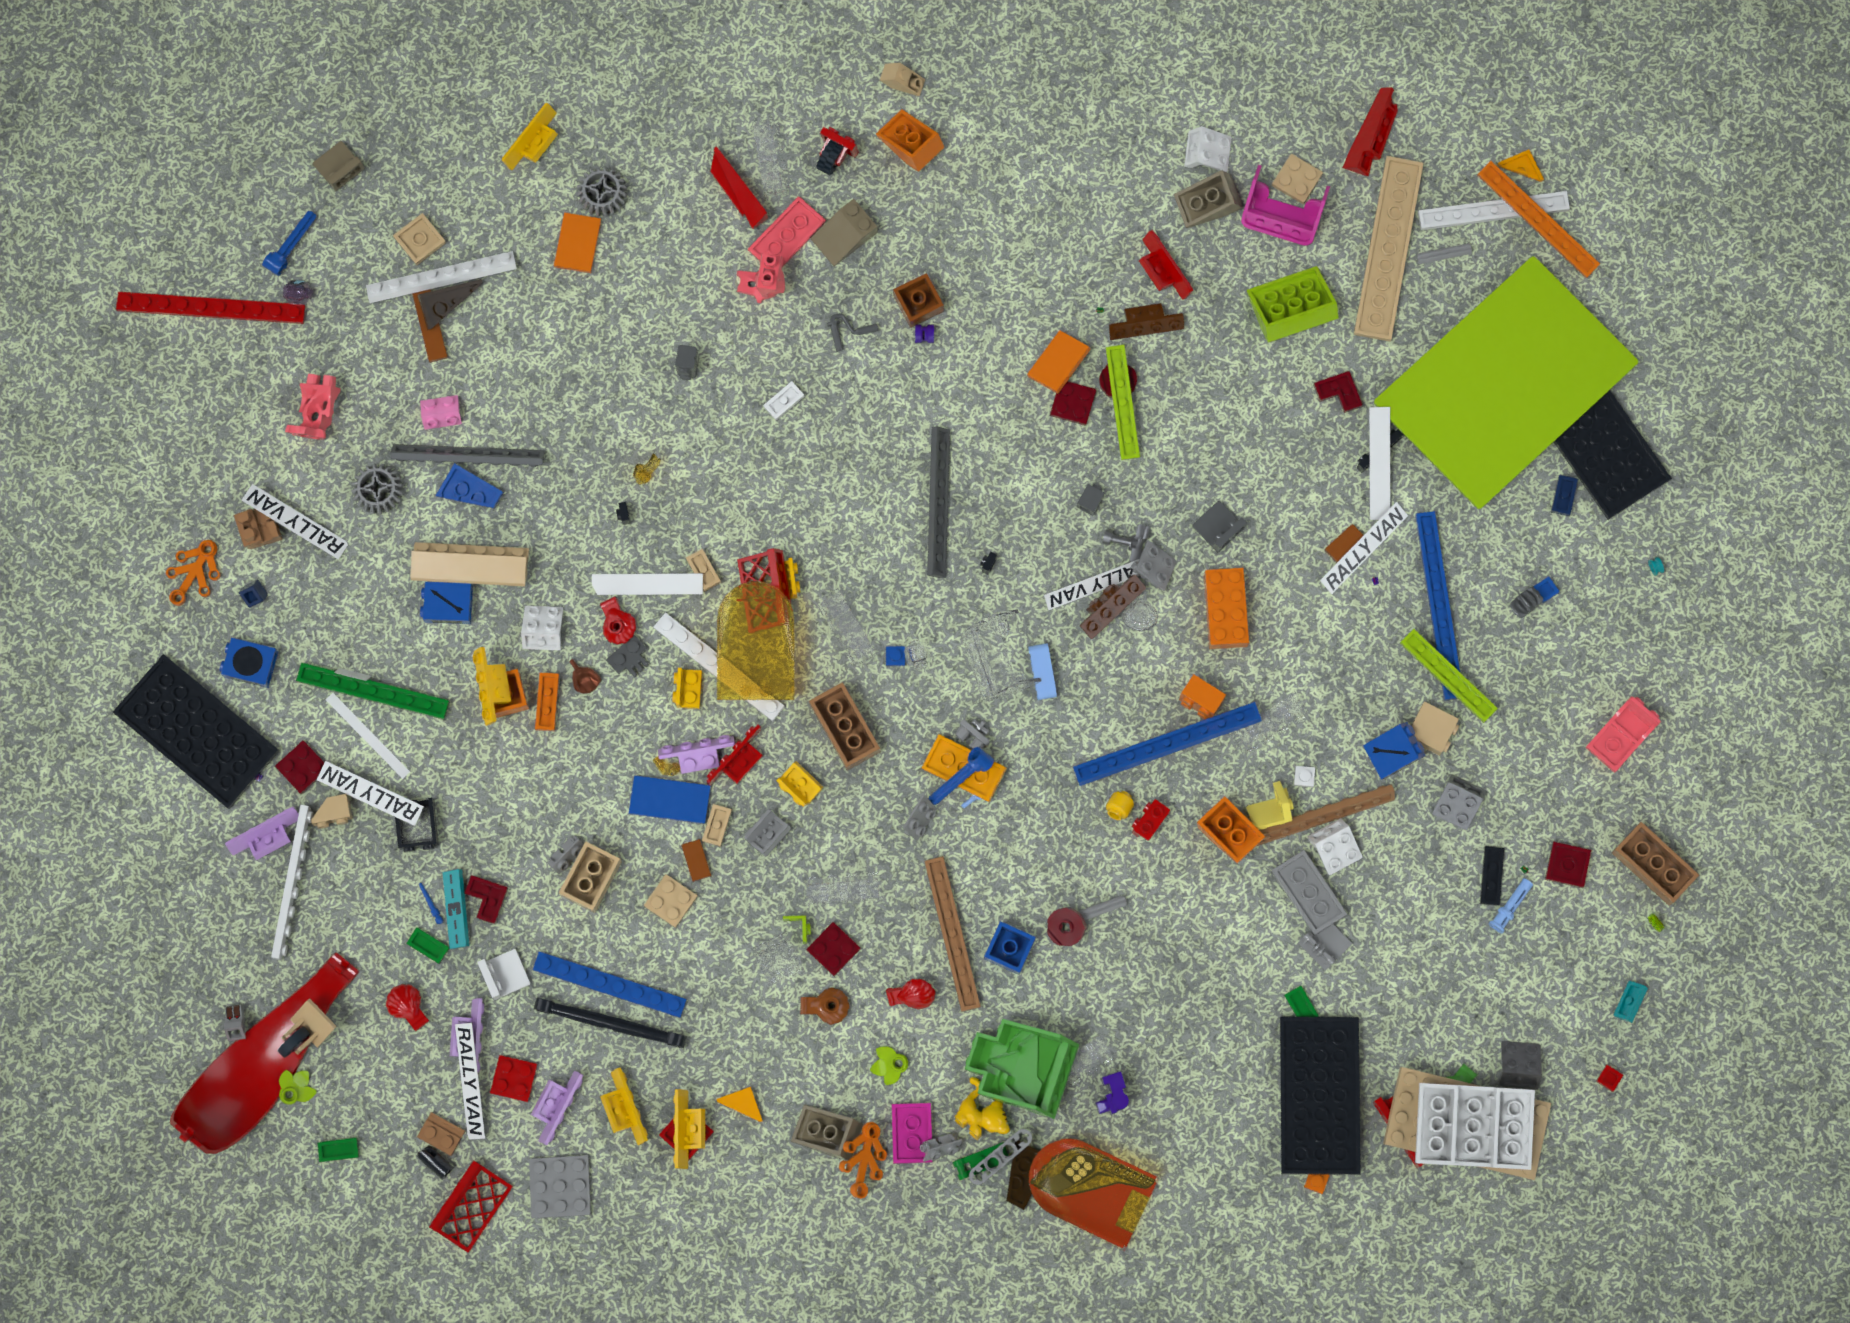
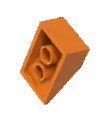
M902 109L876 133V136L899 158L918 172L944 148L942 140L936 131Z
M1225 796L1197 821L1198 829L1237 864L1266 838Z

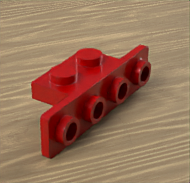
M1150 230L1142 240L1151 253L1143 256L1139 260L1140 264L1158 291L1173 285L1182 300L1186 299L1193 292L1191 284L1187 281L1154 230Z
M759 724L756 727L752 726L745 734L747 737L743 741L739 740L732 748L734 751L730 755L726 754L719 762L721 765L717 770L712 769L707 775V784L709 786L722 773L738 785L763 757L759 751L749 744L761 731Z

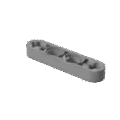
M1020 1129L970 1171L969 1179L971 1183L981 1185L1029 1146L1032 1141L1031 1133L1026 1129ZM1020 1133L1023 1135L1027 1134L1028 1142L1018 1144L1021 1148L1017 1150V1147L1011 1140L1014 1139L1016 1142L1020 1138ZM1006 1145L1012 1146L1014 1149L1013 1155L1005 1156L1002 1152L1003 1147ZM990 1158L998 1160L999 1165L996 1169L988 1167L987 1161ZM984 1164L986 1170L989 1171L990 1174L987 1176L985 1172L981 1176V1181H979L978 1179L974 1181L973 1172L976 1171L979 1173L980 1171H982L983 1168H981L980 1166Z

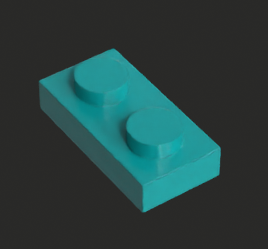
M1629 981L1613 1016L1633 1023L1648 988L1645 985Z

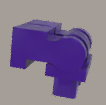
M1121 1071L1102 1077V1085H1108L1110 1094L1104 1096L1105 1100L1095 1104L1099 1114L1109 1112L1112 1115L1126 1108L1129 1103L1127 1095L1123 1092L1126 1085Z

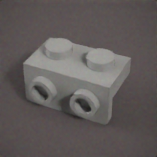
M768 809L761 815L757 823L748 830L744 839L754 849L767 857L791 830V827L777 817L773 811Z

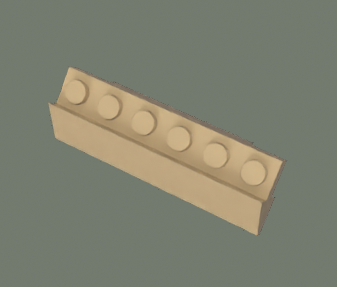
M415 542L411 553L410 579L413 581L525 587L529 548Z

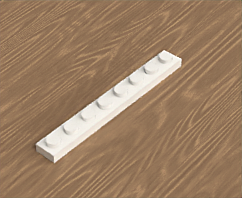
M1567 191L1529 196L1547 214L1565 212L1570 209ZM1503 199L1418 211L1421 230L1521 217Z
M513 251L373 283L366 285L369 302L373 303L517 269Z
M666 612L653 627L772 722L784 709L785 706Z
M300 805L271 955L276 960H282V957L287 954L288 945H285L286 937H290L291 934L289 921L290 918L294 917L295 907L292 905L293 900L298 897L299 888L296 885L297 880H300L302 876L300 864L301 861L305 860L306 850L303 849L304 843L309 840L310 831L307 828L308 823H311L313 818V812H311L309 806Z

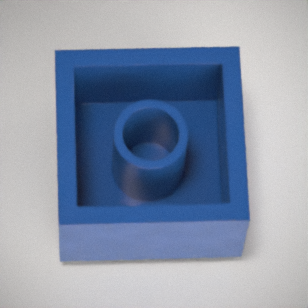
M1000 921L984 955V960L1020 975L1036 937Z

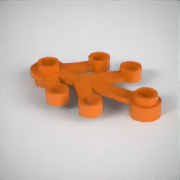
M212 540L202 541L196 549L176 553V559L180 563L186 562L188 558L199 556L196 562L176 568L169 567L166 570V576L169 579H175L178 575L188 573L179 590H173L169 595V599L174 605L181 606L185 603V594L196 576L199 584V594L202 597L210 595L211 590L207 586L202 568L206 560L210 570L208 573L209 578L212 581L220 579L221 574L217 570L214 560L218 549ZM211 547V551L206 553L205 548ZM180 554H185L183 560H179ZM175 570V575L169 576V571ZM213 572L218 573L216 578L211 577ZM203 588L208 589V592L206 594L201 593V590ZM180 595L182 599L178 602L175 601V597Z
M874 1122L865 1123L862 1127V1133L853 1141H846L843 1144V1150L846 1153H854L856 1147L864 1142L862 1150L848 1161L842 1160L839 1163V1170L845 1173H849L852 1167L859 1163L856 1182L850 1187V1193L855 1198L862 1199L868 1194V1187L864 1183L867 1164L870 1168L869 1176L872 1180H881L883 1172L879 1169L875 1160L884 1161L887 1157V1152L880 1144L878 1139L880 1128ZM872 1145H873V1147H874V1149H875L873 1155H872V1153H871V1151H870Z

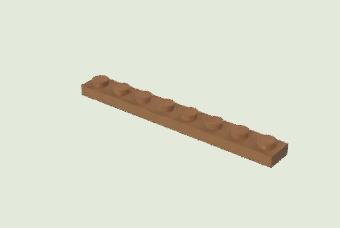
M1392 784L1380 786L1376 790L1362 792L1352 798H1344L1338 803L1327 804L1320 809L1309 810L1296 817L1292 816V821L1285 824L1259 829L1266 838L1257 846L1394 801L1395 790Z
M944 857L926 860L924 862L961 1012L981 1008Z

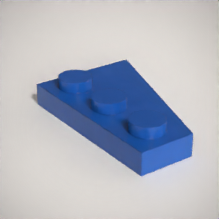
M454 463L435 496L495 509L504 492Z

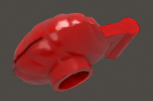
M614 596L600 603L606 617L603 625V635L610 643L617 645L625 644L633 637L636 631V621L631 614L621 610L618 599Z
M911 979L903 987L887 988L886 994L890 1006L905 1004L908 1007L920 1010L932 1004L935 1000L936 991L930 983L923 979Z
M401 984L391 989L386 1001V1008L390 1015L395 1018L406 1019L415 1031L429 1022L420 1009L421 996L417 988L410 984Z

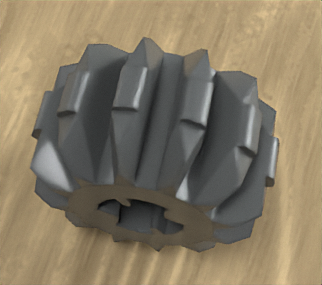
M1529 587L1510 603V608L1515 615L1523 618L1542 603L1543 598L1538 590L1534 587Z

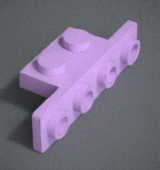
M722 735L712 740L704 738L695 743L683 742L678 746L666 745L658 749L659 759L678 756L681 774L719 767L716 749L734 746L735 740L734 736Z
M295 807L286 809L280 814L232 838L225 845L232 855L250 848L254 858L258 860L291 842L285 828L298 821L299 813Z
M482 998L472 999L471 1018L452 1017L450 1056L459 1057L455 1024L472 1023L478 1073L480 1071L478 1056L481 1052L480 1034L483 1030L481 1015L484 1012Z
M574 1071L565 1088L548 1080L531 1113L532 1116L547 1123L538 1140L539 1142L548 1145L553 1140L556 1127L563 1121L566 1108L571 1105L576 1089H579L582 1084L583 1074Z

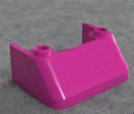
M1258 164L1241 218L1243 226L1306 246L1311 244L1314 240L1330 186H1326L1322 201L1309 199L1305 203L1304 209L1268 198L1269 187L1265 183L1257 181L1262 165Z

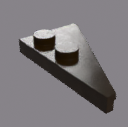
M482 279L419 294L418 299L427 330L432 329L483 283Z

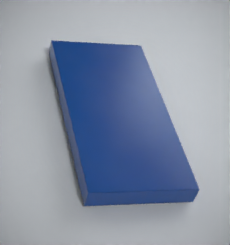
M634 775L629 814L705 824L711 786Z

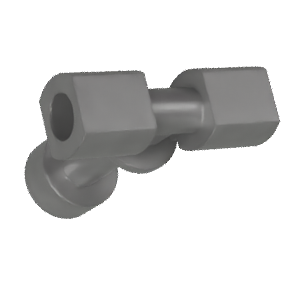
M1138 524L1136 536L1132 535L1131 539L1113 535V530L1106 529L1102 544L1110 545V542L1129 546L1128 550L1132 551L1129 563L1140 559L1149 527Z

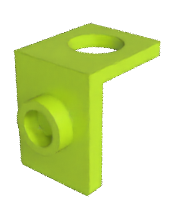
M783 916V921H802L803 944H807V935H811V924L807 923V917Z

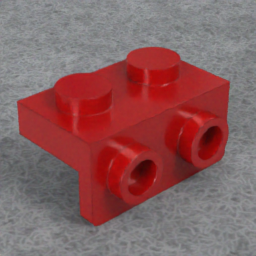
M1156 799L1152 803H1147L1143 809L1144 815L1142 818L1137 817L1131 826L1134 828L1132 834L1136 837L1140 835L1147 841L1151 839L1170 812L1168 807Z

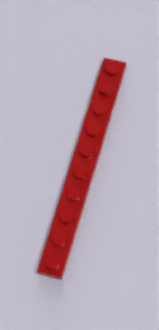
M118 292L116 310L120 312L304 324L306 309L305 304Z

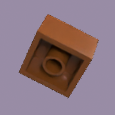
M927 273L893 289V296L910 328L944 312V305Z

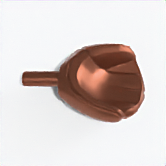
M571 659L569 662L575 669L572 674L574 689L582 694L593 692L601 682L600 675L592 668L578 667L576 662Z

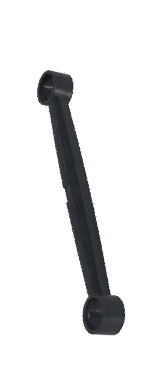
M536 998L533 1008L536 1011L555 1014L595 1027L611 1029L614 1032L658 1041L678 1048H684L687 1039L686 1036L677 1033L665 1032L609 1015L557 1004L542 998Z

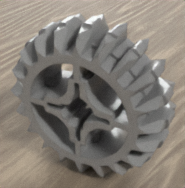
M599 166L595 172L593 169H590V175L584 172L585 179H579L581 185H577V190L579 191L576 193L577 197L580 198L578 200L579 203L583 204V209H589L590 214L595 211L596 216L603 212L605 217L607 216L606 211L610 210V213L614 214V207L619 210V204L625 203L622 198L627 197V193H625L627 186L624 185L625 180L620 179L621 174H615L614 169L608 172V167L606 166L603 171H601ZM600 179L597 184H591L595 180ZM607 179L617 186V190L607 186ZM604 185L605 192L603 191V194L600 196L598 190L603 189ZM587 192L596 196L597 203L587 197ZM607 198H613L609 202L604 203Z
M375 463L373 464V469H370L366 465L367 471L364 472L361 469L359 471L361 476L355 475L354 477L358 482H352V486L355 487V489L351 490L352 494H355L353 499L358 501V507L363 506L365 512L370 509V513L374 514L377 509L378 514H382L383 508L386 512H389L388 506L390 505L392 508H395L396 506L393 502L399 503L400 499L397 496L403 495V492L400 491L403 488V484L399 483L402 479L401 477H396L398 473L392 471L390 466L385 469L384 464H381L378 468ZM379 475L389 478L392 484L382 483ZM372 477V482L363 487L365 482ZM377 483L380 486V488L378 489V495L374 490L376 489ZM392 490L390 495L382 501L383 495ZM363 494L374 495L376 502L366 500Z

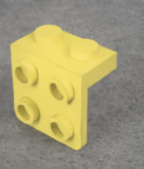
M1280 781L1273 783L1275 799L1246 807L1252 824L1258 830L1292 821L1291 810L1294 809L1291 798H1289L1287 788H1283Z

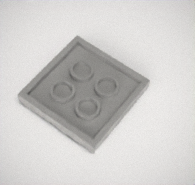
M588 1155L529 1159L531 1218L591 1215Z

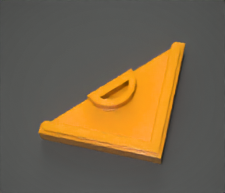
M1529 149L1497 164L1500 168L1540 182L1544 181Z
M751 1087L716 1099L718 1103L759 1122L763 1121Z

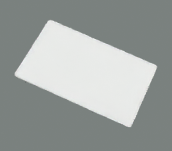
M342 668L334 672L364 681L371 677L370 675Z

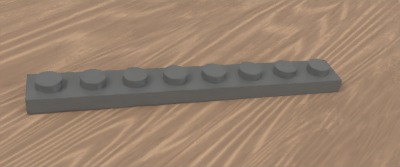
M939 426L932 427L927 575L936 578H946L950 430Z
M393 444L390 455L391 459H396L397 461L415 460L417 462L434 461L436 463L446 461L456 464L471 462L473 464L491 463L492 465L510 464L512 466L529 465L536 467L543 465L545 452L544 450Z

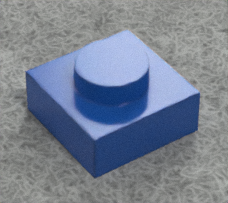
M1549 576L1533 586L1543 598L1542 603H1545L1560 592Z
M886 646V666H905V646Z

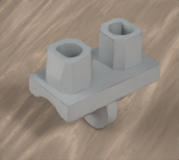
M963 719L955 736L963 742L970 734L974 738L969 745L971 750L975 747L987 748L990 741L980 733V731L985 735L989 733V730L985 728L987 722L983 720L979 723L974 719L972 724L976 727L975 729Z

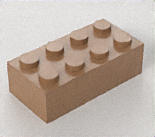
M843 682L809 700L810 707L847 771L881 752L879 745Z
M1642 822L1611 852L1668 906L1673 904L1699 876L1695 870Z

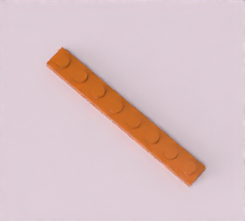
M1492 161L1477 174L1481 180L1585 278L1600 265L1594 257Z

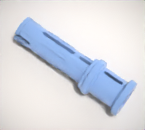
M1522 879L1504 907L1498 909V914L1494 920L1488 923L1490 927L1501 934L1504 933L1505 926L1514 918L1513 913L1533 887L1529 880Z

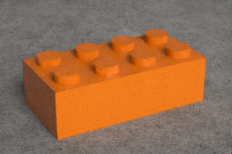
M1244 569L1205 570L1204 586L1209 649L1248 647L1249 635Z

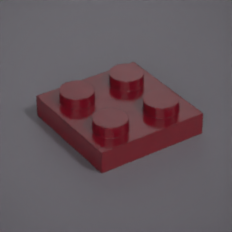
M1067 381L1061 391L1055 395L1050 416L1086 426L1096 389Z
M303 740L279 761L275 767L302 794L317 781L324 762Z
M1553 841L1545 880L1583 889L1592 850Z
M834 922L806 949L834 977L861 950Z

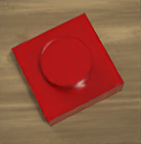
M1605 1065L1596 1082L1614 1092L1624 1075L1609 1065Z

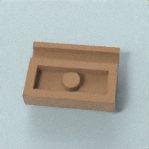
M431 1112L417 1137L452 1156L465 1130Z

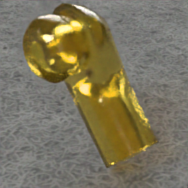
M659 756L652 760L663 775L674 776L680 772L678 763L666 764L663 759H659Z

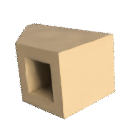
M888 63L884 65L879 81L890 88L920 96L925 79L901 63Z
M342 794L327 797L311 819L312 825L321 829L327 828L330 823L335 822L337 825L347 824L348 820L353 819L349 796Z

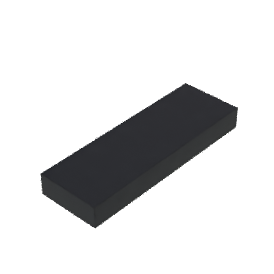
M1484 846L1480 904L1500 906L1504 848Z

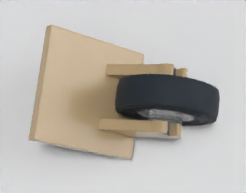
M309 998L290 1019L295 1025L281 1037L285 1042L279 1047L278 1052L285 1058L293 1051L298 1055L311 1042L318 1048L337 1026Z

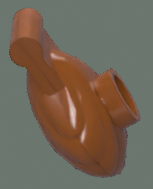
M832 987L825 989L818 997H801L800 999L801 1015H818L823 1022H827L830 1025L843 1021L850 1008L848 997L843 991ZM830 1002L834 1004V1009L828 1007Z

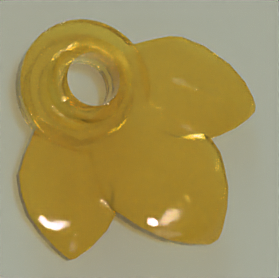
M654 453L645 465L638 463L635 466L633 477L639 485L649 482L651 474L660 464L661 459Z

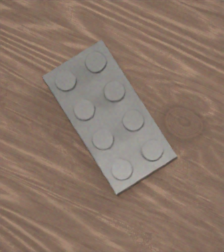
M1305 850L1271 871L1314 936L1347 916L1346 911Z

